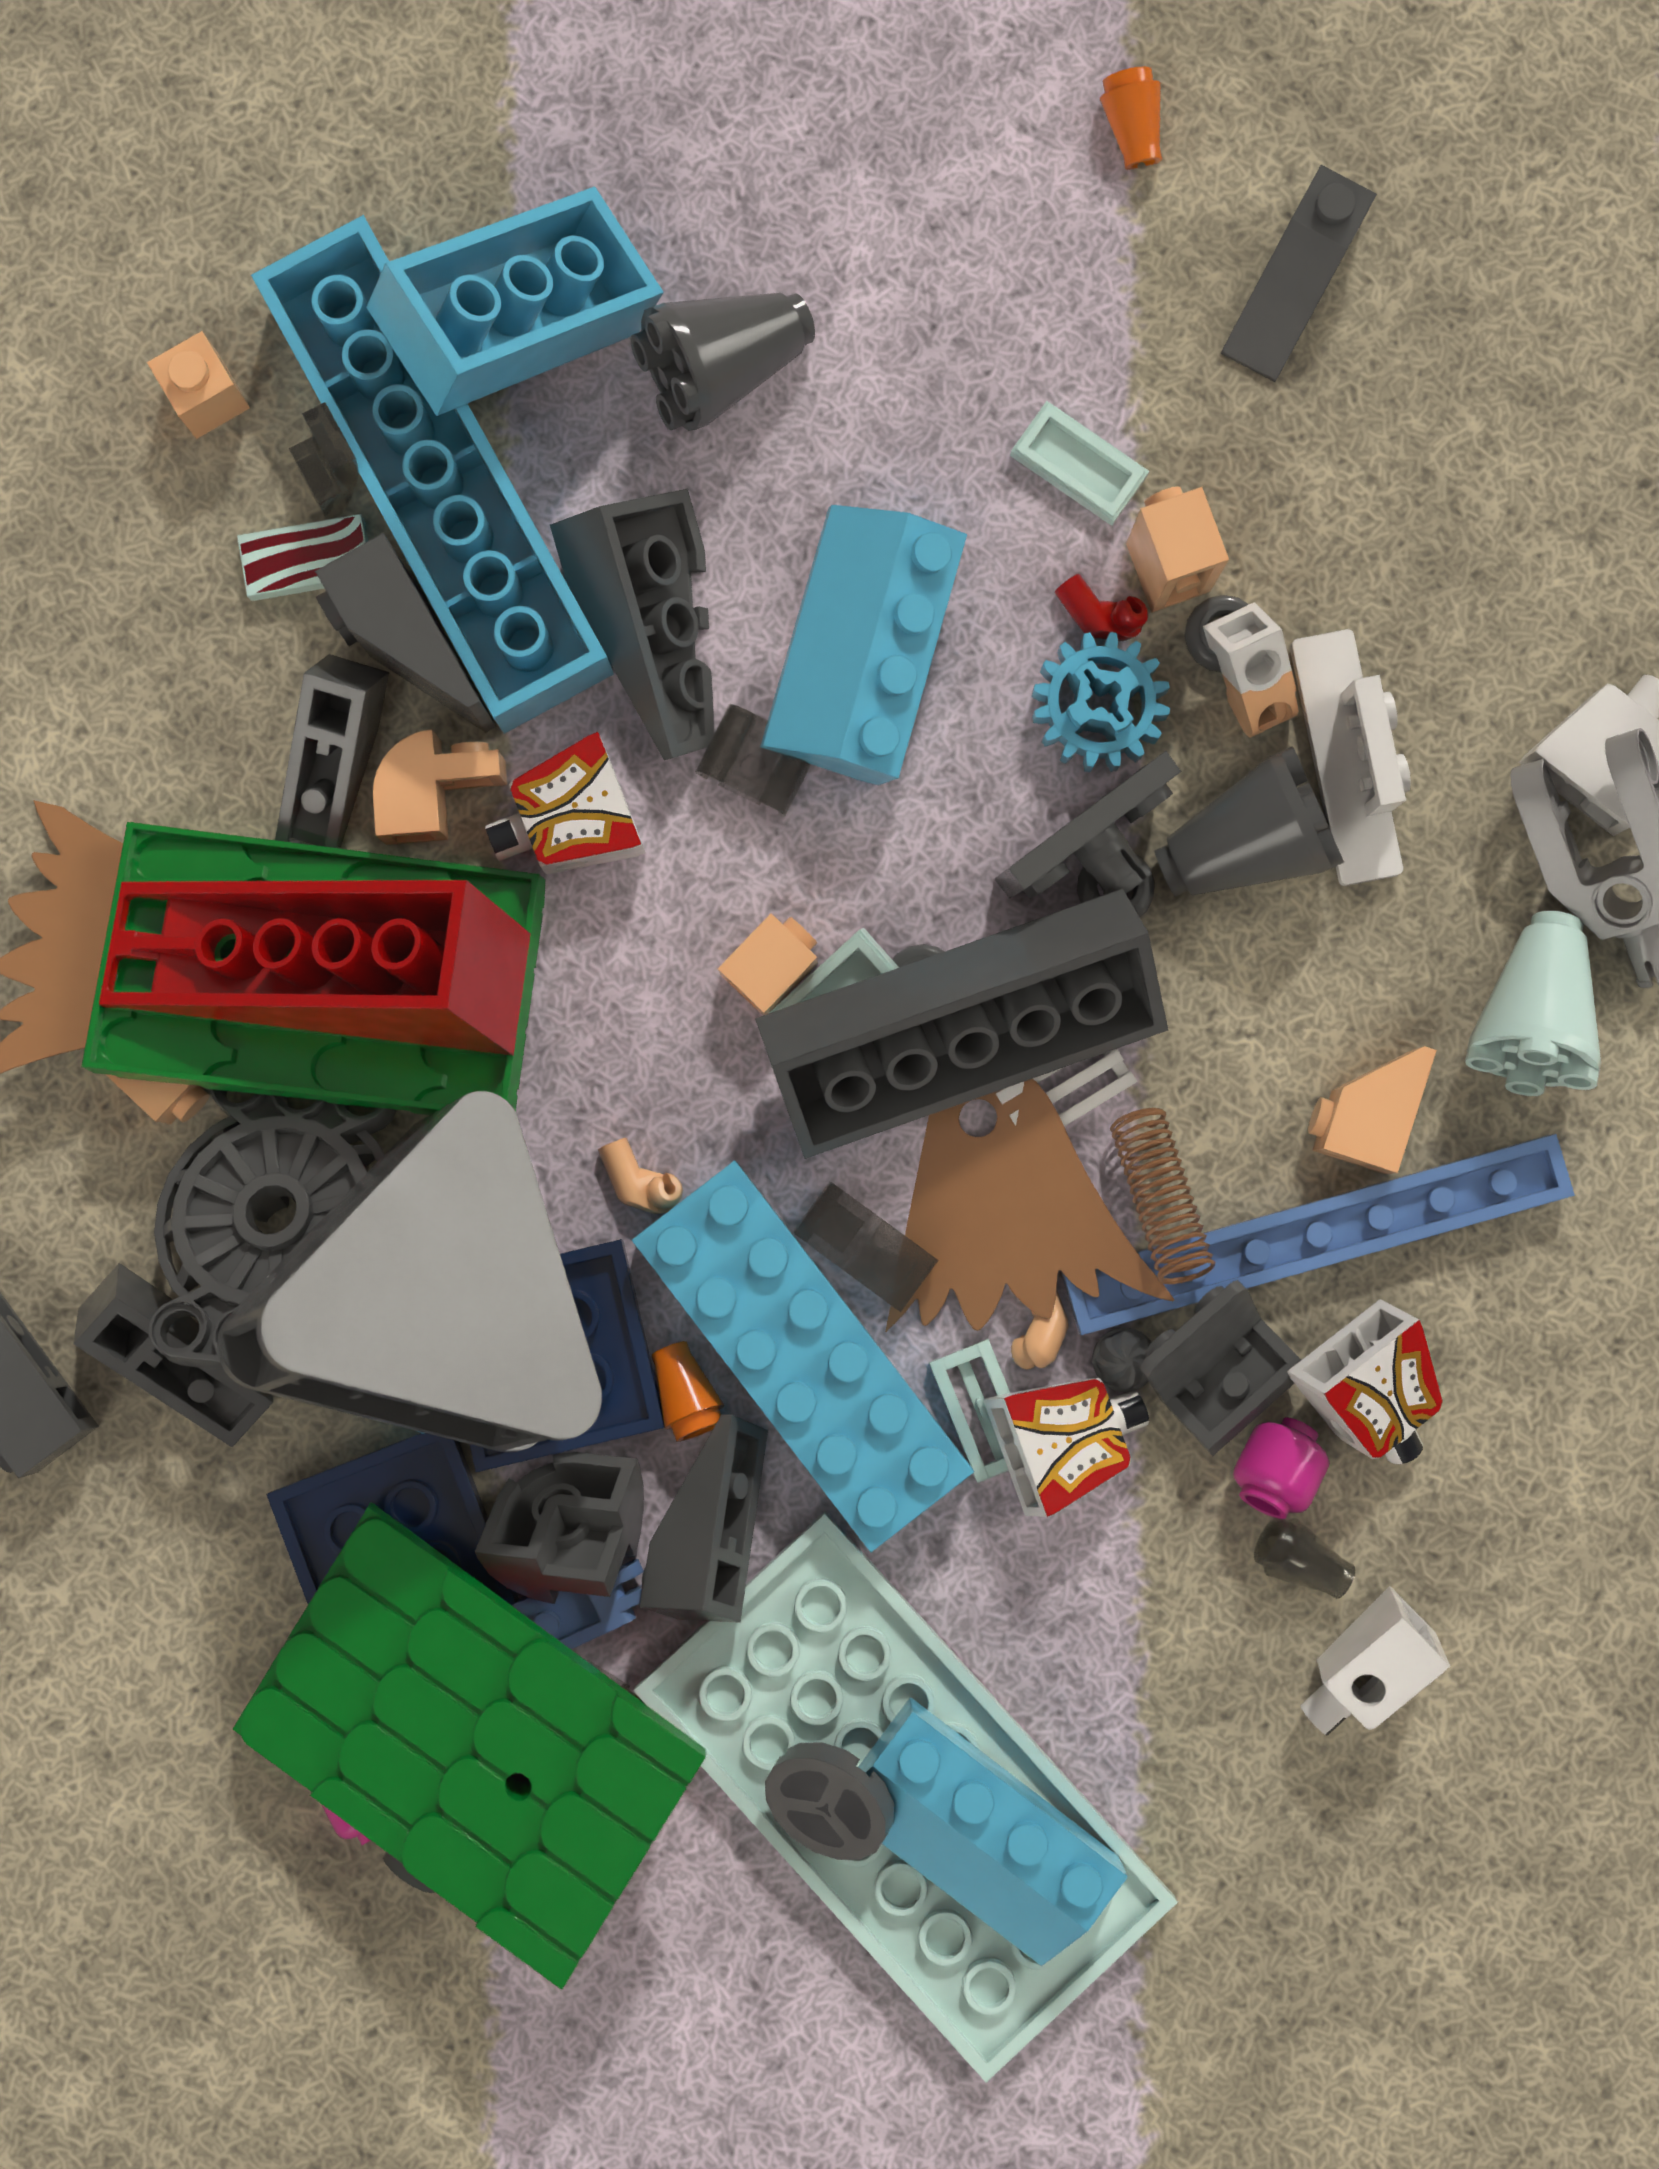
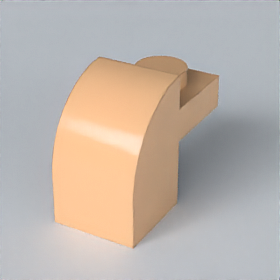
M432 729L407 736L387 752L374 778L373 808L375 836L385 845L449 840L445 790L507 785L506 760L498 749L489 750V744L485 742L456 743L451 745V753L442 754L441 740Z

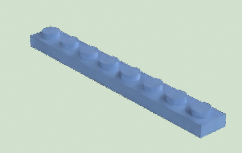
M1552 1134L1204 1232L1207 1235L1204 1242L1210 1244L1207 1252L1213 1254L1211 1260L1216 1262L1215 1267L1209 1273L1191 1281L1178 1284H1164L1174 1298V1301L1163 1300L1142 1293L1111 1278L1099 1269L1095 1271L1100 1295L1093 1297L1077 1288L1063 1273L1061 1274L1079 1335H1085L1198 1303L1213 1288L1217 1286L1225 1288L1236 1280L1240 1281L1246 1289L1572 1197L1575 1194L1557 1134ZM1193 1237L1180 1242H1176L1163 1248L1162 1250L1177 1248L1186 1244H1190L1199 1240L1201 1237ZM1205 1246L1190 1248L1175 1253L1167 1257L1166 1259L1178 1258L1191 1253H1195L1203 1249ZM1148 1248L1137 1251L1142 1260L1157 1276L1159 1271L1154 1269L1155 1261L1151 1259L1152 1252ZM1156 1254V1258L1159 1259L1164 1254ZM1208 1256L1195 1257V1258H1192V1259H1189V1260H1186V1261H1190V1260H1194V1259L1206 1258V1257H1208ZM1160 1263L1159 1267L1162 1268L1166 1264ZM1206 1263L1187 1271L1169 1273L1164 1278L1192 1275L1208 1268L1211 1263Z

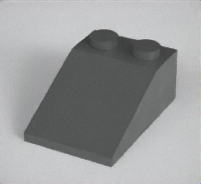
M384 533L315 571L326 590L316 596V599L335 631L340 632L349 647L359 642L371 658L485 733L497 727L409 572Z

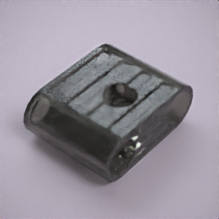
M729 704L695 772L704 779L711 777L719 781V786L755 804L760 805L763 803L777 810L778 815L785 817L811 764L797 757L761 748L768 720L744 708Z

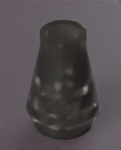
M1273 1518L1263 1529L1255 1546L1254 1560L1264 1566V1572L1267 1576L1324 1592L1335 1599L1341 1598L1348 1591L1355 1577L1354 1564L1339 1556L1297 1518L1290 1520Z

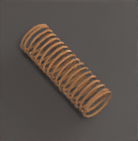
M1144 1108L1125 1114L1115 1120L1110 1127V1131L1112 1132V1138L1116 1140L1115 1147L1119 1149L1118 1156L1122 1158L1121 1165L1125 1168L1124 1175L1128 1177L1127 1184L1131 1186L1130 1193L1134 1195L1133 1203L1137 1205L1136 1212L1140 1214L1139 1221L1143 1223L1142 1231L1146 1233L1145 1240L1149 1242L1148 1250L1152 1252L1151 1259L1155 1261L1154 1269L1159 1271L1157 1274L1158 1281L1163 1284L1183 1283L1209 1273L1215 1267L1216 1262L1211 1260L1213 1254L1207 1252L1210 1244L1204 1242L1207 1235L1201 1233L1204 1225L1197 1223L1200 1220V1216L1195 1214L1197 1206L1191 1204L1194 1197L1189 1195L1191 1187L1186 1186L1188 1178L1182 1176L1185 1169L1180 1167L1182 1160L1177 1158L1179 1150L1173 1148L1176 1141L1170 1139L1173 1132L1168 1130L1170 1123L1165 1121L1166 1112L1160 1108ZM1150 1115H1161L1157 1120L1135 1125L1125 1132L1118 1131L1136 1119ZM1158 1124H1165L1162 1129L1150 1130L1133 1138L1124 1139L1126 1135L1146 1126L1153 1128ZM1162 1133H1168L1165 1138L1151 1140L1136 1147L1127 1148L1128 1145L1135 1141L1147 1140ZM1165 1142H1171L1168 1147L1155 1149L1140 1156L1129 1157L1137 1151L1151 1149ZM1166 1152H1174L1170 1157L1159 1158L1140 1166H1132L1138 1161L1151 1159ZM1170 1161H1177L1173 1166L1164 1167L1146 1175H1136L1142 1170L1154 1168ZM1129 1169L1134 1170L1131 1174L1128 1173ZM1173 1170H1180L1174 1176L1165 1177L1150 1184H1140L1146 1179L1158 1177ZM1131 1179H1138L1134 1183L1131 1182ZM1175 1180H1183L1178 1185L1166 1187L1154 1193L1142 1194L1150 1188L1162 1186ZM1134 1188H1139L1140 1190L1136 1193ZM1179 1189H1187L1180 1195L1171 1196L1158 1202L1145 1203L1154 1197L1166 1195ZM1138 1197L1143 1198L1140 1202L1137 1201ZM1180 1199H1189L1181 1205L1158 1212H1149L1161 1205H1166ZM1140 1207H1147L1143 1211L1140 1210ZM1185 1208H1193L1182 1215H1177L1163 1221H1153L1162 1215ZM1144 1216H1149L1146 1221L1143 1219ZM1185 1218H1195L1187 1224L1167 1230L1155 1231L1166 1224H1171ZM1147 1225L1153 1226L1150 1230L1146 1229ZM1191 1227H1199L1189 1234L1172 1239L1159 1240L1171 1233ZM1150 1235H1157L1152 1240L1149 1238ZM1193 1237H1201L1193 1243L1162 1250L1173 1243ZM1153 1244L1160 1245L1156 1249L1153 1248ZM1205 1246L1195 1253L1166 1259L1175 1253L1194 1247ZM1156 1254H1164L1159 1259L1156 1258ZM1208 1256V1257H1206V1258L1194 1259V1260L1186 1261V1260H1189V1259H1192V1258H1195V1257ZM1160 1263L1166 1264L1162 1268L1159 1267ZM1211 1263L1208 1268L1192 1275L1164 1278L1169 1273L1187 1271L1203 1264Z

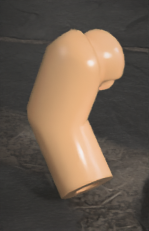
M627 1138L619 1139L598 1149L616 1196L623 1204L652 1214H661L670 1211L681 1200L683 1188L679 1179L670 1173L661 1174L640 1168Z
M1057 1289L1051 1318L1044 1319L1031 1311L1033 1320L1026 1335H1022L1012 1342V1358L1022 1369L1028 1370L1035 1366L1045 1368L1056 1359L1069 1328L1068 1318Z

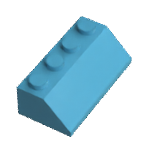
M831 505L828 508L761 742V748L878 786L899 778L967 534L907 512Z
M911 1697L858 1766L869 1777L873 1771L878 1774L885 1782L894 1802V1823L882 1844L1041 1966L1089 1931L1128 1878L1118 1855Z

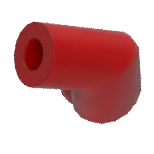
M1080 574L1072 576L1055 590L1056 596L1084 634L1090 632L1093 638L1107 639L1110 632L1117 633L1118 641L1132 639L1141 632L1142 626L1148 619V609L1140 599L1128 596L1125 600L1119 602L1099 601Z

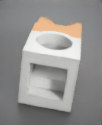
M1255 602L1203 626L1209 648L1216 654L1227 688L1228 703L1248 737H1253L1298 716L1299 710L1295 695L1297 690L1282 629Z

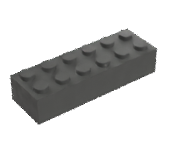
M1123 889L755 1018L804 1159L1168 1031L1149 933Z

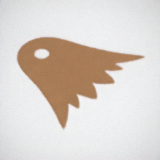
M35 800L33 801L37 813L60 854L33 852L31 857L40 872L57 888L17 894L8 899V904L14 914L30 930L42 938L26 943L0 958L1 975L35 988L34 991L18 997L0 1010V1020L23 1023L0 1042V1074L41 1059L85 1048L123 847L122 842L89 825L64 807Z
M1033 1078L1024 1081L1022 1093L1003 1105L996 1096V1093L999 1091L976 1098L989 1102L997 1114L994 1129L985 1136L973 1137L962 1129L959 1116L962 1108L968 1102L929 1115L885 1333L905 1314L916 1299H918L922 1325L927 1326L940 1312L950 1289H953L962 1311L972 1328L976 1331L981 1330L994 1313L1003 1294L1005 1284L1031 1311L1044 1319H1049L1052 1316L1056 1301L1058 1271H1062L1071 1283L1093 1297L1100 1295L1095 1271L1099 1269L1111 1278L1142 1293L1163 1300L1174 1301L1170 1292L1163 1283L1158 1281L1155 1273L1142 1260L1113 1219L1088 1177L1059 1114L1047 1094ZM1019 1110L1015 1126L1009 1115Z

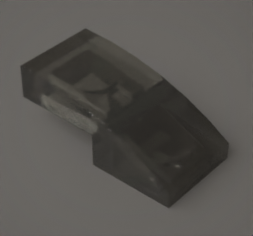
M324 402L302 413L311 438L289 448L324 518L329 520L341 515L349 504L357 484L358 465L356 457L327 404Z
M832 1182L827 1184L792 1232L899 1312L903 1310L938 1262L935 1257Z

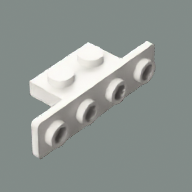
M1346 629L1295 639L1290 645V652L1325 819L1344 860L1343 864L1336 866L1338 881L1342 886H1349L1398 876L1403 871V864L1392 811L1406 801L1404 792L1410 790L1411 778L1407 760L1403 754L1396 755L1391 730H1395L1397 727V710L1394 698L1390 692H1383L1380 675L1363 678L1352 630Z

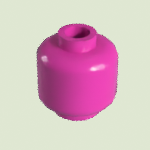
M1288 1417L1283 1418L1281 1424L1267 1422L1256 1425L1233 1470L1234 1479L1242 1489L1239 1494L1240 1498L1254 1509L1278 1519H1285L1288 1513H1302L1306 1511L1311 1505L1330 1464L1327 1453L1316 1442L1319 1434L1309 1425Z

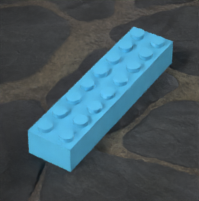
M362 215L253 273L251 276L491 715L505 734L614 675L606 653L469 405L465 404L436 416L366 308L383 267L389 260L366 218Z

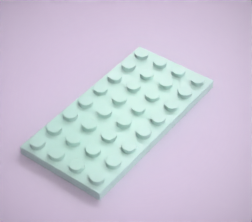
M826 1511L746 1584L740 1623L705 1621L635 1686L634 1692L648 1707L706 1749V1758L701 1767L986 2083L1178 1903L1174 1894ZM911 1697L1118 1855L1128 1878L1089 1931L1041 1966L883 1844H881L876 1853L860 1860H837L815 1853L794 1840L774 1819L765 1798V1780L778 1758L785 1755L788 1748L798 1743L822 1742L852 1753L860 1759L857 1764L858 1767Z

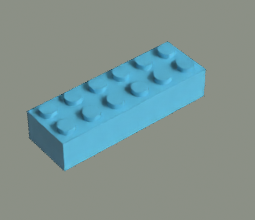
M734 1160L632 1239L635 1246L870 1552L877 1549L974 1473L966 1458L738 1162Z

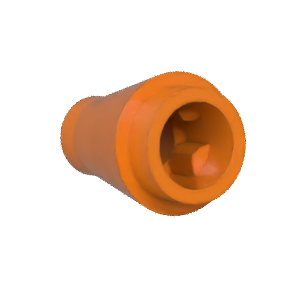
M1147 66L1128 68L1107 76L1103 80L1105 93L1099 99L1122 152L1125 169L1138 168L1140 162H1143L1146 166L1162 161L1160 150L1161 82L1153 79L1152 69Z
M687 1341L668 1345L652 1353L651 1357L656 1368L665 1429H672L676 1442L689 1440L712 1431L722 1415L720 1409L725 1405L691 1354Z

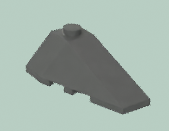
M688 489L599 506L550 524L566 583L663 760L672 759L715 745L712 673L704 662L696 659L695 640L698 630L709 629L708 608L700 606L693 608L691 573L706 572L705 548Z

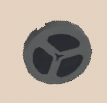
M822 1742L798 1743L788 1748L785 1755L778 1758L765 1780L766 1802L774 1819L794 1840L811 1851L837 1860H860L877 1852L894 1823V1802L885 1782L878 1774L873 1771L869 1777L863 1770L857 1767L859 1758L845 1749Z

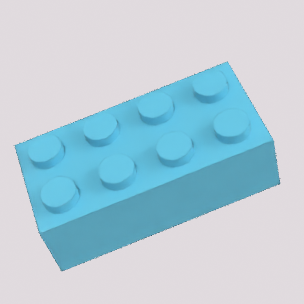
M594 186L385 263L366 308L433 412L438 416L631 337V335L641 330V319L644 310L656 306L664 292Z

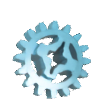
M1089 632L1083 634L1080 651L1078 652L1066 642L1059 646L1057 654L1061 665L1045 660L1040 673L1050 684L1040 683L1034 685L1031 697L1040 702H1045V706H1041L1034 711L1032 720L1036 724L1049 723L1050 728L1044 735L1042 743L1046 747L1060 741L1065 746L1060 761L1064 764L1070 761L1075 754L1084 756V772H1091L1098 759H1105L1110 772H1114L1120 767L1122 753H1125L1135 763L1142 758L1144 750L1139 741L1140 739L1155 745L1161 736V731L1151 722L1165 721L1169 716L1170 708L1164 704L1156 703V699L1166 695L1170 686L1167 681L1153 682L1151 676L1158 668L1160 662L1157 658H1154L1142 664L1137 659L1141 648V643L1138 641L1133 642L1124 651L1118 648L1117 633L1110 632L1104 646H1096L1095 640ZM1095 664L1111 665L1119 668L1121 671L1101 670ZM1067 679L1069 682L1068 686L1075 696L1073 704L1061 714L1059 691L1062 683ZM1092 690L1099 697L1109 693L1114 698L1109 708V713L1103 707L1096 708L1094 711L1088 707L1089 700L1093 694ZM1139 692L1142 709L1139 722L1135 727L1132 723L1134 718L1128 711L1129 699ZM1083 731L1100 733L1105 736L1108 742L1091 741L1079 736V734Z

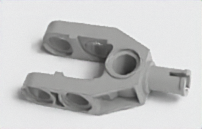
M1638 728L1607 738L1605 741L1607 764L1640 853L1638 856H1623L1602 867L1592 866L1588 858L1581 859L1567 821L1571 813L1567 800L1560 802L1553 780L1543 759L1512 768L1511 786L1516 805L1549 892L1601 940L1611 937L1622 938L1637 977L1638 987L1650 988L1653 987L1651 978L1656 976L1659 985V764L1647 734L1642 728ZM1621 883L1632 885L1640 892L1642 900L1638 902L1623 901L1615 895L1612 886Z

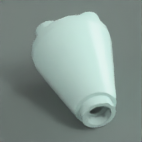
M1541 911L1531 917L1530 925L1523 929L1469 1038L1465 1059L1466 1065L1477 1071L1506 1077L1505 1088L1510 1092L1524 1096H1540L1544 1094L1545 1086H1566L1578 1090H1590L1597 1086L1601 1065L1587 936L1582 932L1584 924L1578 917L1560 911Z

